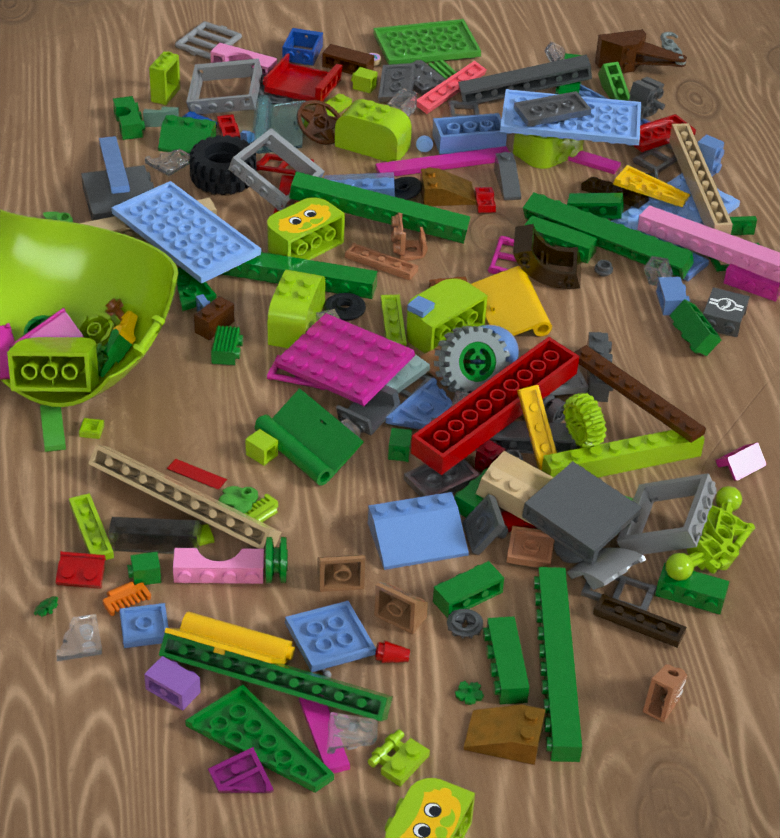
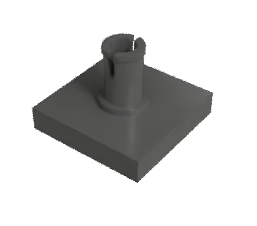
M490 494L463 521L472 553L480 555L496 537L504 539L508 533V528L503 521L495 496Z

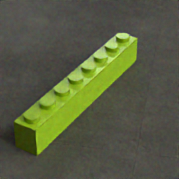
M668 430L592 446L591 448H579L544 455L542 471L555 477L573 461L599 478L700 457L705 438L701 436L690 443L675 431Z

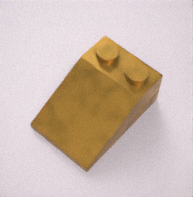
M439 168L421 169V195L424 205H476L471 181Z
M513 705L473 710L463 750L535 765L546 709L527 705Z

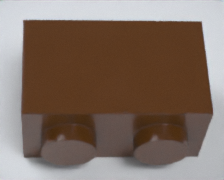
M220 296L194 314L195 333L207 340L215 337L218 325L220 327L222 325L228 327L235 322L234 303Z

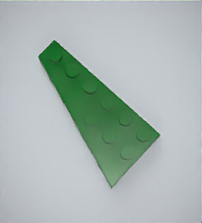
M243 684L185 720L186 727L238 754L253 747L262 766L314 793L334 780V773Z

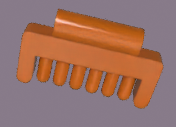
M131 581L108 591V597L103 599V605L109 614L114 616L115 610L120 612V608H125V606L129 608L130 603L135 605V601L140 603V599L142 601H145V599L150 600L151 593L144 583L134 585Z

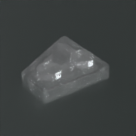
M179 149L160 153L159 158L152 159L150 156H146L145 164L170 176L190 164L189 153Z
M96 614L73 617L69 624V630L63 637V644L60 650L57 649V661L101 655L102 647Z
M330 712L327 753L333 754L336 749L343 747L351 750L358 746L375 744L378 720Z

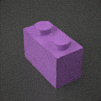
M163 656L144 674L146 690L182 711L201 692L200 677L196 673L179 666L177 662L170 661Z

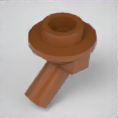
M113 298L105 305L107 307L105 312L110 316L115 314L122 321L121 317L125 313L121 308L124 305L121 299L116 300Z

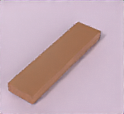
M353 243L345 252V258L407 280H411L418 272L419 266L356 243Z

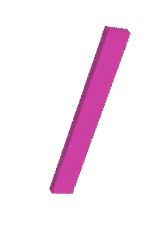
M506 146L383 162L376 163L375 169L377 173L394 172V176L421 173V169L426 168L446 170L495 163V153L509 152Z

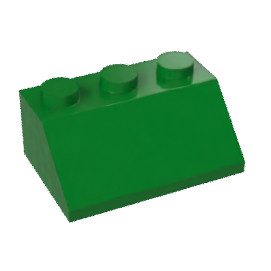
M166 115L161 125L158 151L189 155L193 146L196 143L198 144L200 140H206L207 137H216V121Z

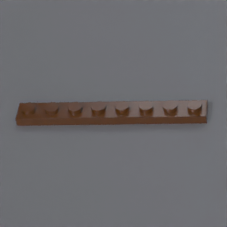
M587 345L574 352L580 356L579 365L690 443L705 434L706 427Z

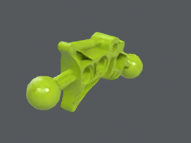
M725 486L718 490L715 496L717 507L712 505L710 508L707 522L703 527L702 536H700L697 547L687 548L688 555L685 553H674L667 559L665 566L669 577L678 581L686 580L692 575L696 566L701 571L708 569L712 574H715L718 569L727 570L738 557L739 550L755 529L754 524L743 522L732 514L742 504V496L738 489L732 486Z

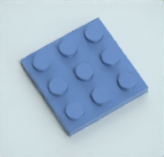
M349 601L285 617V624L311 672L370 657L376 653V647Z

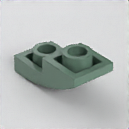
M162 106L161 110L144 109L143 120L145 127H161L166 115L179 117V107Z

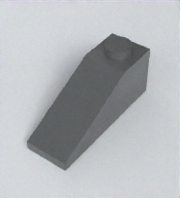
M495 153L494 172L503 199L521 200L517 166L513 153Z

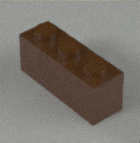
M330 44L322 53V67L332 69L336 64L342 65V72L351 75L359 67L374 70V55Z

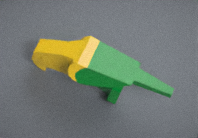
M127 311L121 317L122 321L111 331L109 341L99 348L103 354L108 356L99 373V376L102 378L115 362L119 364L136 340L134 328L138 316L132 311Z

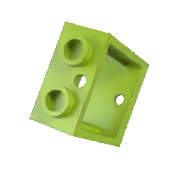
M164 51L149 67L151 102L167 105L180 90L178 54Z

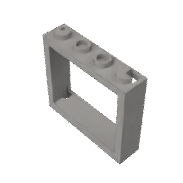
M259 59L195 64L186 102L189 111L196 114L255 110L262 77ZM252 77L248 95L199 99L203 81Z
M271 128L235 155L228 170L280 211L293 205L297 200L289 199L290 193L286 196L244 161L265 145L298 172L322 178L325 171Z
M709 473L639 484L633 499L634 502L642 507L639 521L637 523L631 521L620 531L617 539L620 548L644 555L697 547L700 536H702L703 527L707 522V516L712 507L714 496L717 493L716 483L712 481ZM695 496L684 527L642 533L654 502Z

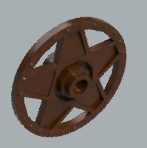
M310 100L304 102L299 107L296 116L298 126L304 135L319 144L330 145L335 143L333 129L340 117L339 113L332 106L322 101ZM309 105H316L314 111L306 109L305 107ZM326 109L329 110L335 117L329 116L327 114ZM301 117L309 123L306 128L302 123ZM321 134L326 140L319 139L315 135Z

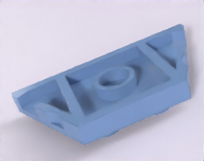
M432 378L386 417L385 423L422 429L431 422V418H437L451 408L454 403L446 396L443 388L440 389L437 386V380Z

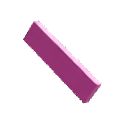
M585 151L578 152L574 157H568L569 161L611 174H615L621 165V162Z
M299 697V703L321 761L333 773L350 770L349 760L328 706Z

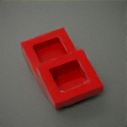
M234 114L217 116L221 136L230 135L231 137L240 138Z
M475 187L478 213L496 212L493 188Z

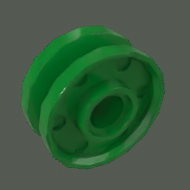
M266 537V583H272L274 573H279L280 583H286L288 571L287 537L280 538L279 547H274L272 537Z

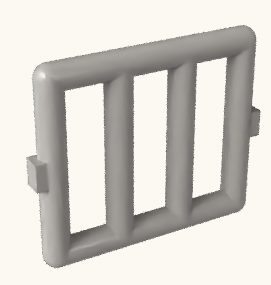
M203 21L175 43V47L190 52L191 55H199L211 60L210 52L185 43L191 42L212 50L217 46L216 44L194 36L199 35L232 46L242 38V34L227 29L226 26H218ZM207 28L225 34L232 38L227 39L216 34L204 31L203 29Z

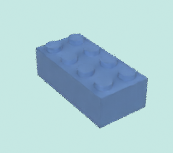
M499 113L433 118L432 136L439 154L506 146L507 133L500 132L501 116Z

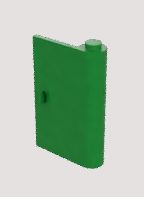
M300 388L273 418L269 415L258 417L254 428L255 431L261 429L277 439L278 451L320 486L326 484L364 443L362 439Z

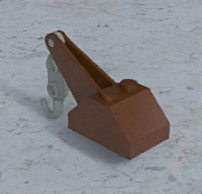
M641 29L598 35L595 64L598 68H601L603 64L619 62L622 73L634 72L639 65L685 67L687 57L682 55V51L674 40L667 38V36L678 38L675 33H662L660 36L662 46L659 47L645 42L646 33Z

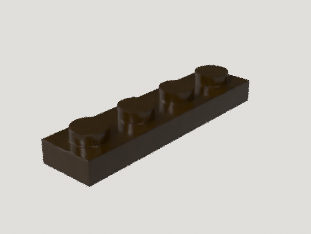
M590 177L581 183V190L590 193H623V204L638 209L649 201V196L613 185L612 182L604 181L597 177Z
M604 594L601 595L593 611L595 616L678 648L686 633V626Z

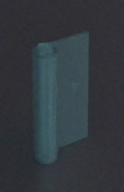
M259 95L254 110L250 144L272 128L295 148H302L303 132L298 126L296 116L299 107L306 101L273 105L269 96ZM265 145L256 151L257 154L273 152Z

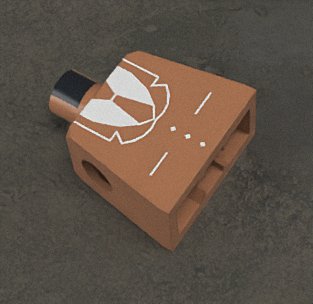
M666 664L652 678L643 709L645 714L663 723L682 696L687 679V674L683 669ZM663 695H665V697L663 698V700H665L664 702L660 700V697Z

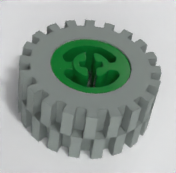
M462 326V328L453 329V333L444 335L447 339L446 341L440 340L438 345L442 348L441 350H435L434 354L439 356V361H434V366L440 369L436 371L437 377H443L440 381L441 384L449 386L447 390L461 396L469 395L510 365V362H506L505 358L510 357L509 351L503 350L507 346L505 341H498L501 336L498 333H492L493 330L479 326ZM463 360H484V364L463 363Z

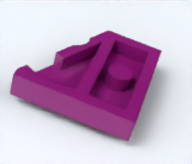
M253 747L208 768L218 793L274 792Z

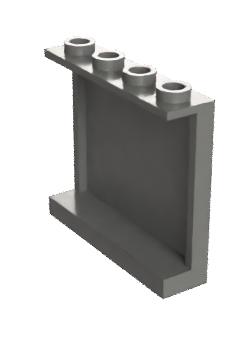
M145 165L125 168L130 191L124 193H111L106 170L81 173L82 188L92 221L114 217L115 215L112 214L111 207L154 189L150 172L146 171Z
M572 461L525 502L522 517L592 565L597 560L598 552L631 521L635 523L639 521L642 507Z

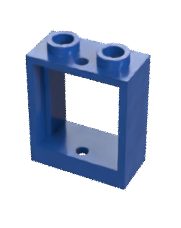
M292 28L282 47V58L288 53L290 54L289 62L313 66L323 47V32ZM294 46L308 47L313 49L307 50L301 48H294Z

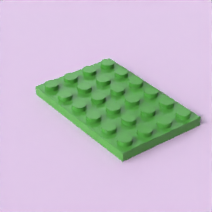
M464 19L373 28V34L388 65L407 64L416 60L429 63L441 59L445 61L481 57V50Z

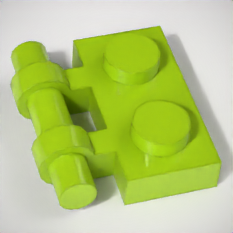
M400 729L396 730L394 734H389L385 738V743L381 747H377L367 761L373 768L378 763L383 766L381 768V775L399 787L430 756V750L412 738L405 744L400 740L405 735ZM391 750H394L396 753L392 757L387 755Z

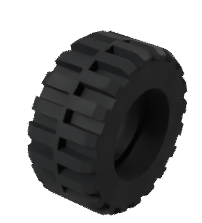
M216 135V137H207L206 140H200L198 144L196 143L189 154L192 182L197 188H201L202 191L210 192L214 195H232L236 192L244 191L245 188L248 189L249 186L228 170L232 158L250 145V143L248 144L244 139L240 140L239 137H231L230 135ZM256 152L244 161L255 171Z

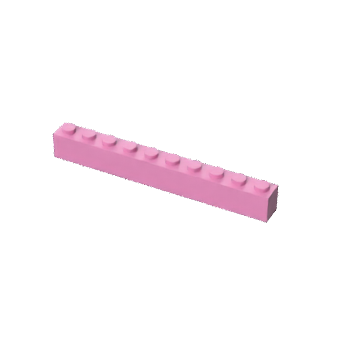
M650 205L639 215L638 231L727 264H734L780 283V252Z

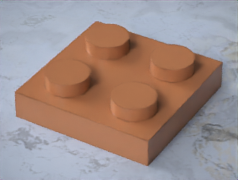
M512 526L506 563L538 568L550 567L554 539L541 530Z

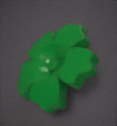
M52 596L40 602V605H37L34 610V615L38 614L43 617L46 616L47 612L52 614V610L58 606L57 601L59 598Z
M466 681L460 682L458 690L455 691V697L460 701L465 700L467 705L481 701L484 698V694L480 690L481 685L478 682H471L470 685Z

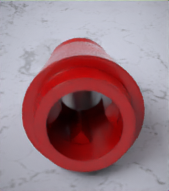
M385 640L377 643L375 660L380 661V663H408L410 649Z

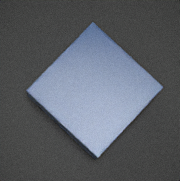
M418 295L407 305V310L423 318L434 309L435 303Z

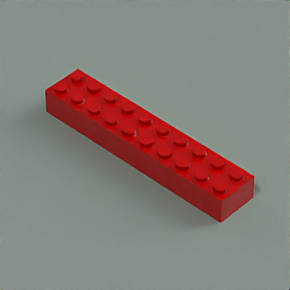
M547 337L413 434L411 454L440 475H443L523 415L517 390L539 385L543 400L577 374L580 356L551 337Z

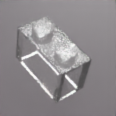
M402 88L387 105L403 111L410 117L416 110L417 92Z

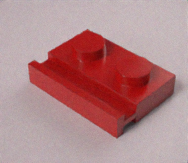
M60 551V561L58 563L55 583L63 586L101 589L106 561L105 555Z

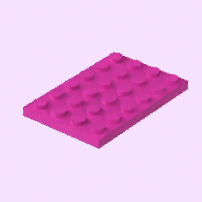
M325 313L306 331V334H303L274 362L277 368L365 406L415 356V353L411 348Z

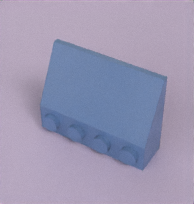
M394 172L324 176V179L395 197Z
M452 492L368 505V526L384 570L469 555L458 506Z

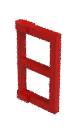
M266 153L260 161L256 162V171L261 170L291 175L296 173V170L286 169L289 164L277 154ZM269 160L283 161L278 167L264 166Z

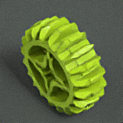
M578 393L569 397L564 404L565 410L563 411L565 415L564 421L569 431L568 434L575 440L576 445L581 448H591L592 446L600 445V443L604 442V438H606L605 432L607 429L603 418L604 415L601 412V407L598 406L597 400L594 401V397L588 393Z

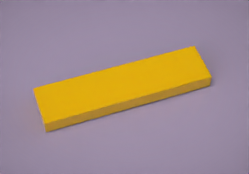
M534 385L517 390L537 466L539 470H542L543 456L557 453L539 385Z

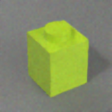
M359 67L351 77L353 89L371 93L377 86L378 72Z
M261 429L245 439L246 455L263 466L278 456V440Z

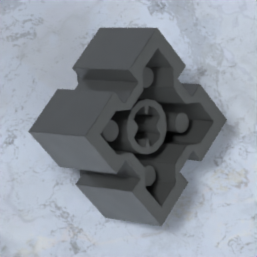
M650 77L634 81L629 93L630 98L627 100L641 102L640 120L656 114L658 109L664 110L665 104L658 101L663 96L664 84Z

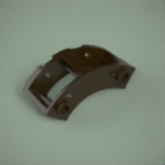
M534 224L515 227L513 254L518 265L527 275L544 285L554 288H580L581 258L578 247L568 248L557 245L553 247L547 244L545 239L536 231ZM548 263L558 266L573 267V271L566 272L555 270L548 267Z

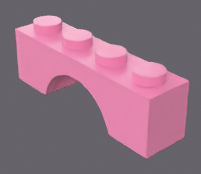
M219 43L210 51L211 63L259 59L262 75L264 76L277 64V58Z
M175 548L173 561L174 583L263 584L264 549H241L232 559L212 561L203 557L197 548Z

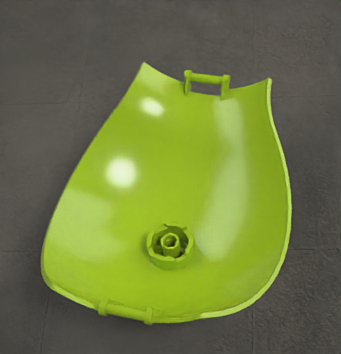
M0 209V326L9 323L15 341L23 336L24 328L32 318L40 315L52 316L60 309L65 308L66 313L83 334L84 338L95 340L97 348L98 344L104 346L109 341L111 331L121 322L115 314L110 316L105 312L107 309L105 305L113 298L116 300L121 299L124 305L121 310L124 313L132 311L138 316L134 328L135 342L119 364L115 362L103 378L99 376V383L92 392H15L42 405L67 407L90 400L118 383L144 357L165 323L178 278V268L174 261L158 248L115 231L74 222L28 217ZM10 379L1 380L5 385L11 388Z

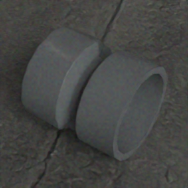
M552 394L543 399L548 422L561 423L565 418L563 411L565 410L564 404L566 402L555 398Z

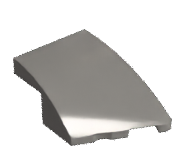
M603 548L598 552L597 560L592 565L582 561L568 570L567 573L571 579L584 575L588 584L594 590L609 584L628 572L627 569L631 566L642 563L646 559L642 554L632 550Z

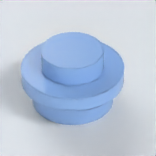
M420 136L416 141V147L421 152H429L433 147V141L429 136Z

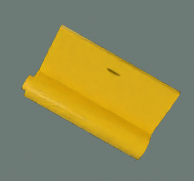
M520 266L471 283V285L488 295L486 319L489 325L500 326L508 330L513 336L533 329L535 335L540 337L546 336L551 332L552 325L527 273Z
M189 611L184 615L180 629L165 628V633L215 647L213 652L225 655L227 650L268 663L286 664L288 660L293 659L295 653L292 641Z

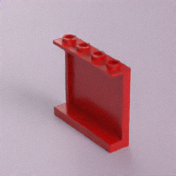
M287 53L264 76L263 86H265L264 92L303 101L318 100L323 102L341 81L342 65L336 64L329 72L289 63L290 54Z

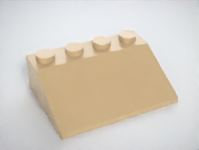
M503 451L481 478L476 494L482 498H485L488 494L495 496L500 508L528 522L522 517L525 502L554 477Z

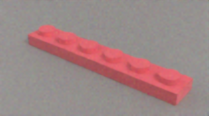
M473 61L418 98L415 106L426 114L430 113L460 92L458 82L480 78L485 75L487 69Z

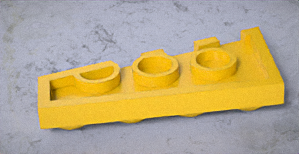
M629 165L620 172L613 182V185L679 207H683L690 197V194Z

